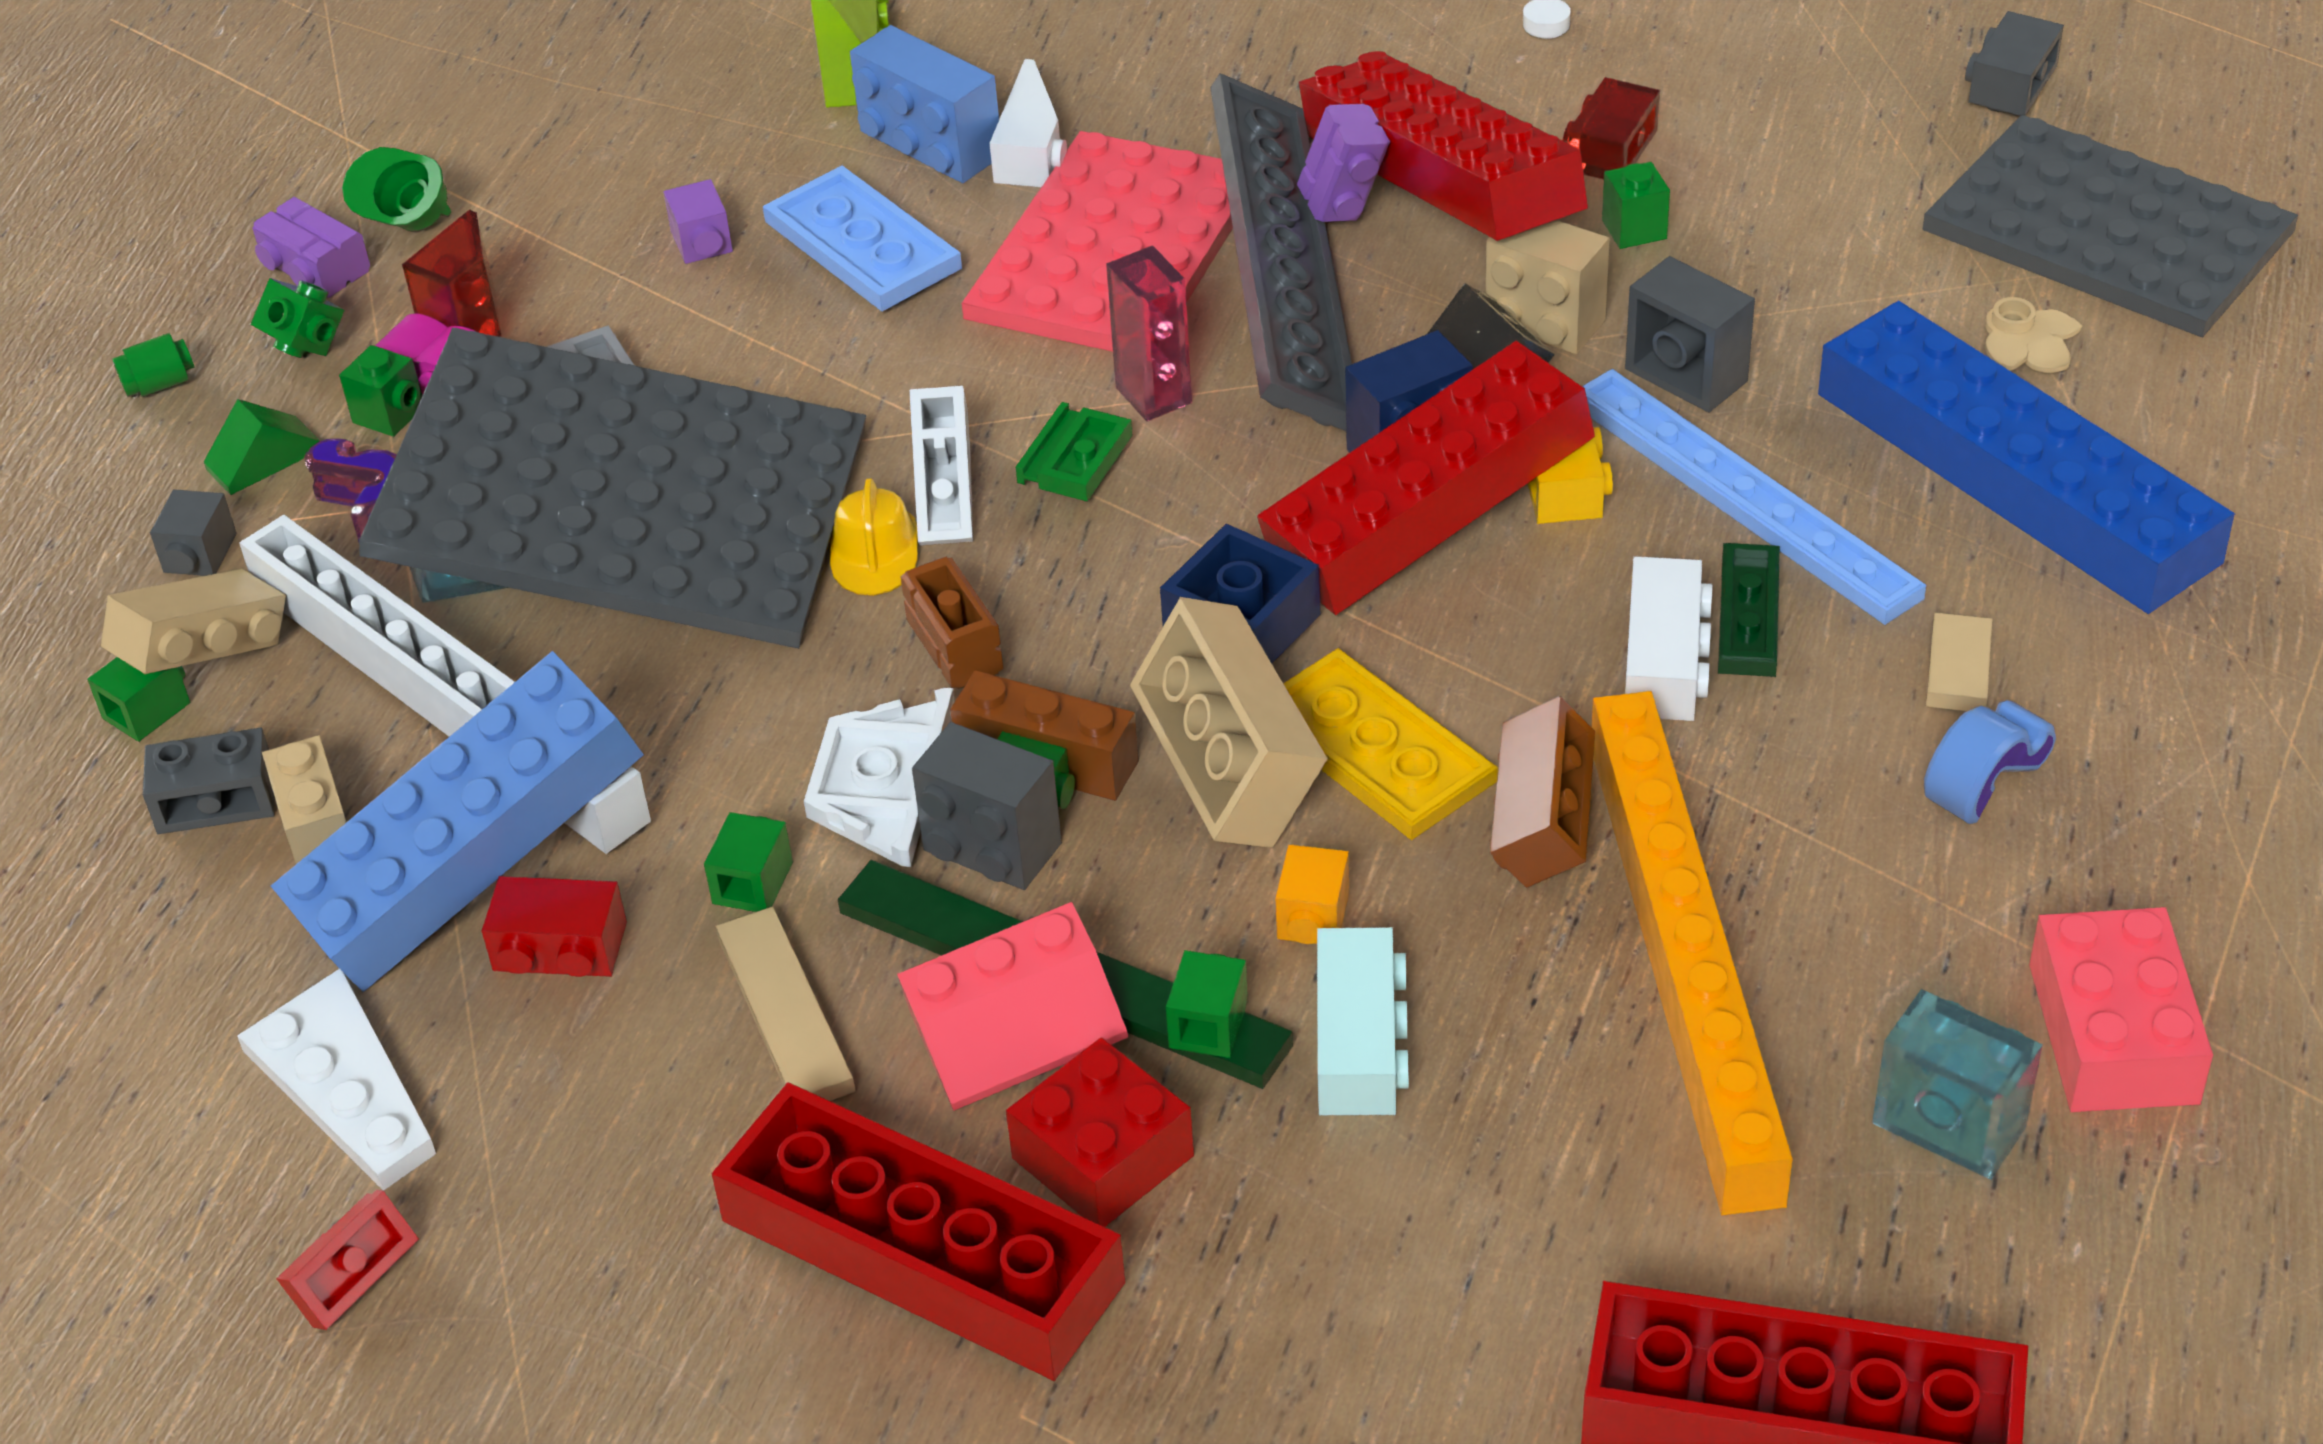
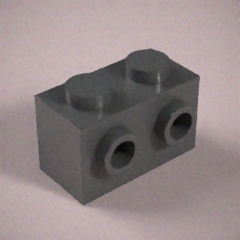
M2007 11L1997 28H1989L1981 52H1974L1969 59L1965 73V80L1971 82L1969 102L1985 106L1996 112H2008L2020 116L2026 115L2058 65L2064 25Z
M262 727L145 745L142 795L157 835L274 817L275 796L262 752L269 750Z

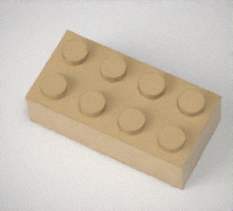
M1180 597L1132 680L1130 687L1213 840L1273 848L1285 827L1291 821L1312 783L1318 777L1327 761V757L1238 606Z

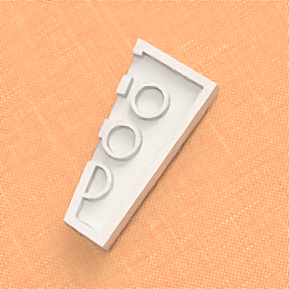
M340 968L237 1035L243 1052L382 1190L387 1189L436 1154L430 1135Z

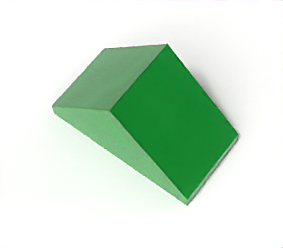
M237 399L204 460V465L213 478L230 495H233L311 456L315 447L321 444V441L296 416Z

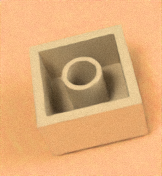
M1558 220L1498 241L1489 237L1486 243L1485 323L1578 354L1606 320L1610 237Z

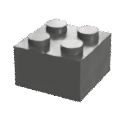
M1668 256L1630 286L1625 369L1710 413L1748 382L1755 298Z
M950 722L912 767L923 850L931 853L936 858L942 861H952L982 873L990 880L1002 881L1026 890L1062 844L1053 760Z

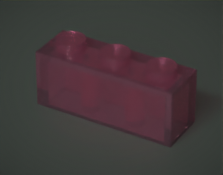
M1153 245L1106 263L1116 389L1146 422L1191 404L1192 393L1185 278Z

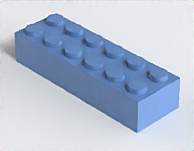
M552 651L274 882L271 887L327 956L364 992L495 882L499 876H502L644 756V754L613 713Z

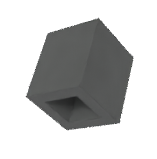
M175 489L171 492L150 531L163 573L200 576L217 573L237 534L224 493Z

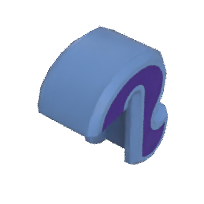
M2010 700L1999 702L1996 711L1988 707L1978 706L1963 713L1948 729L1933 754L1924 777L1925 796L1968 824L1978 822L1995 789L1994 782L2000 772H2030L2037 770L2046 761L2053 750L2056 740L2054 726Z

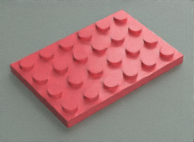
M1080 131L1067 149L1060 167L1056 166L963 300V319L1152 360L1233 229L1222 159L1195 154L1188 150H1175L1150 145L1143 141H1129L1105 136L1097 132Z

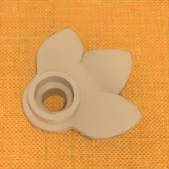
M2007 297L1997 301L1993 309L1986 316L1985 327L1990 335L1986 339L1985 349L1989 358L2010 371L2025 363L2035 371L2043 373L2061 372L2069 368L2071 361L2069 350L2063 340L2078 334L2082 330V325L2061 311L2053 309L2036 311L2034 305L2025 299Z

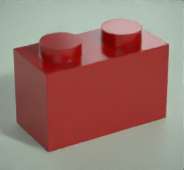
M499 876L482 928V935L492 970L514 974L542 973L563 974L575 977H612L627 924L618 882Z

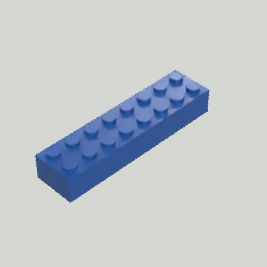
M1896 301L1823 345L1819 396L2145 613L2150 614L2224 563L2235 515L2234 512L1901 301Z

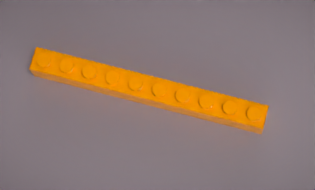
M1652 691L1593 698L1591 726L1595 730L1593 759L1721 1216L1787 1208L1793 1158Z

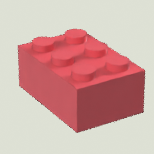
M2166 907L2039 915L2029 966L2070 1112L2201 1105L2213 1053Z

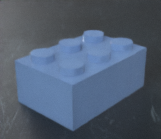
M889 25L850 51L852 80L855 87L860 131L961 183L966 182L992 164L990 141L999 122L994 75L892 25Z

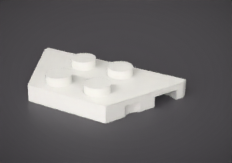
M953 688L934 690L936 701L903 709L899 699L877 705L869 711H853L830 717L804 799L806 817L901 866L911 867L921 831L912 767L950 723V708L955 702Z

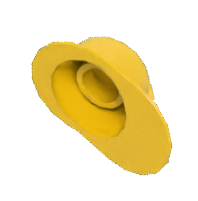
M867 478L864 489L847 495L840 501L835 512L834 530L830 545V566L833 578L843 589L858 595L874 596L891 592L902 585L900 576L905 571L916 567L918 559L917 523L915 517L907 511L904 501L896 493L883 488H877L874 480Z

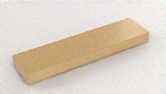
M772 906L716 925L720 945L783 1086L789 1082L829 1101L856 1092L853 1076L774 907Z

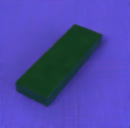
M1723 543L1718 674L1776 677L1780 546Z

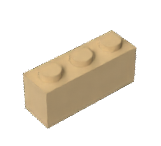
M243 569L110 594L107 597L101 647L142 673L148 674L275 646L279 642L286 594Z

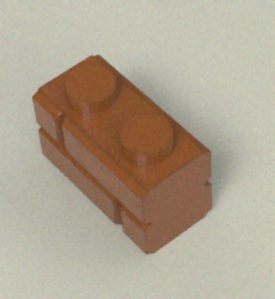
M947 556L905 571L900 576L903 596L906 599L904 601L906 620L937 667L942 670V674L951 688L959 689L964 687L975 670L996 675L1004 669L1002 651L999 647L1001 644L999 625L953 558H947Z

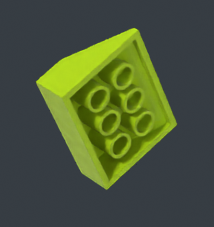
M811 0L826 108L857 105L855 87L852 80L850 51L889 26L887 6L889 0Z

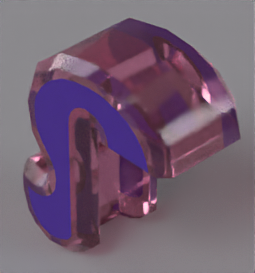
M336 438L319 441L305 453L304 457L305 465L308 471L312 473L314 479V495L317 501L352 506L351 518L359 542L397 454L388 450L374 449L357 453L355 444L346 439Z

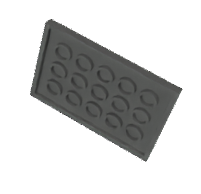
M2021 115L1924 214L1922 230L2203 338L2294 233L2298 214L2281 209L2273 203L2259 201L2234 192L2226 186L2212 184L2187 175L2177 168L2165 167L2138 157L2132 152L2121 151L2096 142L2088 136L2074 134L2049 125L2041 119Z

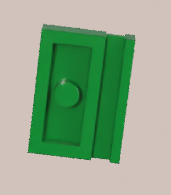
M1061 402L1016 465L1017 483L1025 485L1027 480L1037 482L1041 490L1088 502L1133 436L1132 420L1085 407L1080 412L1069 409V403Z

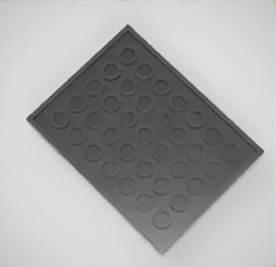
M453 327L359 539V556L799 649L831 544L835 512L840 501L845 497L865 431L866 415Z

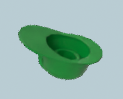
M379 147L367 151L358 157L345 173L342 185L344 201L352 212L363 218L398 226L408 231H419L431 226L440 216L449 217L451 214V209L447 205V188L443 182L442 169L436 160L426 155L415 154L396 148Z

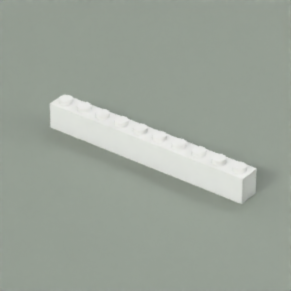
M280 516L239 542L248 572L286 594L283 613L449 737L515 682L287 516ZM632 766L629 767L564 823L605 854L609 853L651 822L640 772Z

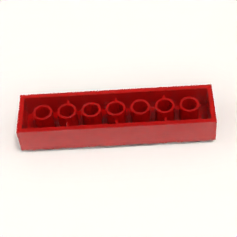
M1383 51L1362 54L1358 57V62L1344 67L1334 65L1320 68L1315 72L1314 77L1299 81L1308 137L1314 139L1325 108L1329 105L1365 104L1371 106L1379 121L1378 125L1382 126L1390 140L1377 175L1496 241L1588 209L1580 149L1560 140L1557 136L1550 135L1533 127L1528 122H1523L1507 114L1504 110H1499L1482 102L1479 98L1472 97L1458 90L1455 86L1435 79L1432 75L1425 74L1409 66L1408 63L1401 62L1387 55Z

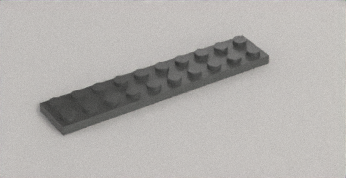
M1219 73L1210 89L1260 398L1277 408H1288L1311 417L1321 425L1334 426L1346 431L1345 367L1351 365L1352 362L1325 222L1315 220L1307 205L1309 200L1304 199L1297 186L1302 169L1306 166L1305 161L1310 150L1303 108Z

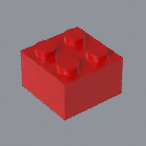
M1102 1037L1006 1109L1012 1159L1079 1215L1103 1227L1110 1224L1194 1156L1191 1107Z

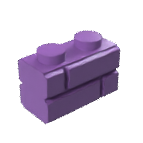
M1365 104L1329 105L1325 108L1305 161L1306 166L1302 169L1297 182V186L1304 199L1309 200L1307 205L1315 220L1321 222L1356 221L1361 216L1390 143L1382 126L1378 125L1379 121L1371 106Z
M296 197L278 206L276 213L270 211L254 222L252 229L257 242L255 252L260 262L269 270L278 268L288 274L297 286L300 280L312 283L329 292L327 297L329 298L345 288L347 281L352 283L369 272L370 263L362 234Z

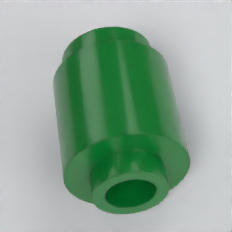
M170 333L122 349L123 355L112 358L127 397L140 393L141 397H145L189 381L186 370L194 368L184 340L180 339L174 342Z

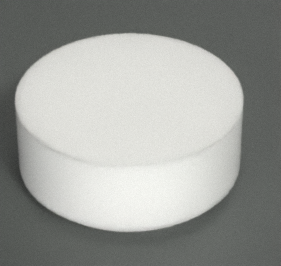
M1532 0L1523 9V28L1534 37L1542 39L1556 38L1566 33L1570 27V7L1561 0Z

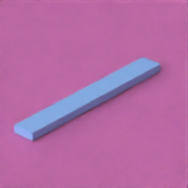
M1614 369L1607 371L1582 386L1585 388L1591 419L1767 543L1780 546V552L1882 624L1886 625L1924 600L1926 584Z

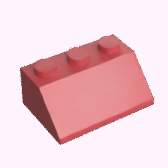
M1072 902L897 974L911 1016L953 1111L1068 1063L1100 1037L1111 1045L1129 1037L1096 950Z

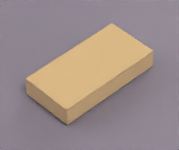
M1934 612L1926 707L1969 711L1978 706L1986 707L1992 618Z

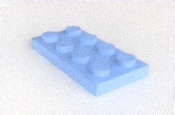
M840 166L763 206L765 222L882 312L962 269L961 253L844 166Z

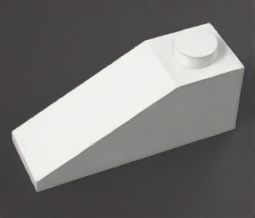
M1025 59L990 141L993 181L1000 184L1042 187L1056 166L1060 167L1067 152L1066 140L1060 139L1058 118L1036 63L1032 59Z
M964 387L911 389L909 391L918 544L933 545L973 542L971 454L968 408Z

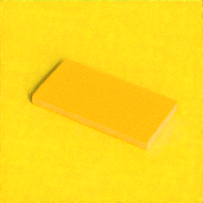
M1339 648L1283 683L1327 757V761L1321 770L1411 841L1497 782L1498 767Z

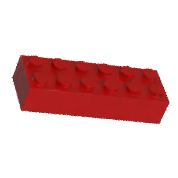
M1514 341L1258 514L1257 519L1264 540L1319 565L1320 603L1336 616L1593 439L1595 433L1585 388L1518 341Z
M789 1082L785 1084L711 1173L723 1222L1052 1381L1057 1379L1125 1284L1121 1234Z
M1603 1281L1584 1394L1581 1444H2023L2029 1345Z

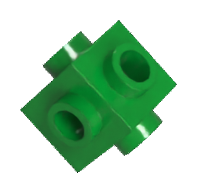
M269 278L250 325L275 338L273 347L284 353L298 358H302L305 351L326 356L345 310L326 300L329 292L317 285L300 280L298 286Z

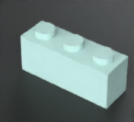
M1393 927L1317 928L1319 1115H1396V1089L1409 1088L1408 1050H1395V1039H1407V1001H1394V991L1406 990V953H1393Z

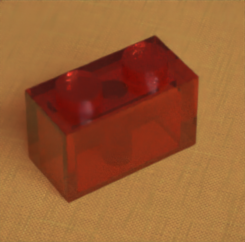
M1605 77L1594 94L1586 96L1581 113L1575 121L1570 120L1568 122L1562 140L1581 150L1584 175L1604 180V171L1623 168L1638 161L1658 130L1660 90Z

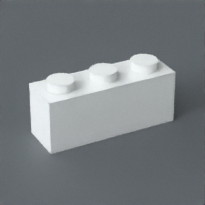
M1633 556L1625 694L1652 691L1660 719L1694 721L1696 697L1707 698L1709 663H1698V657L1709 658L1711 623H1700V617L1710 618L1712 584L1701 583L1702 560Z

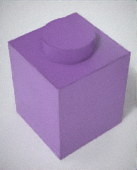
M711 179L663 191L670 230L685 264L733 252L727 214Z

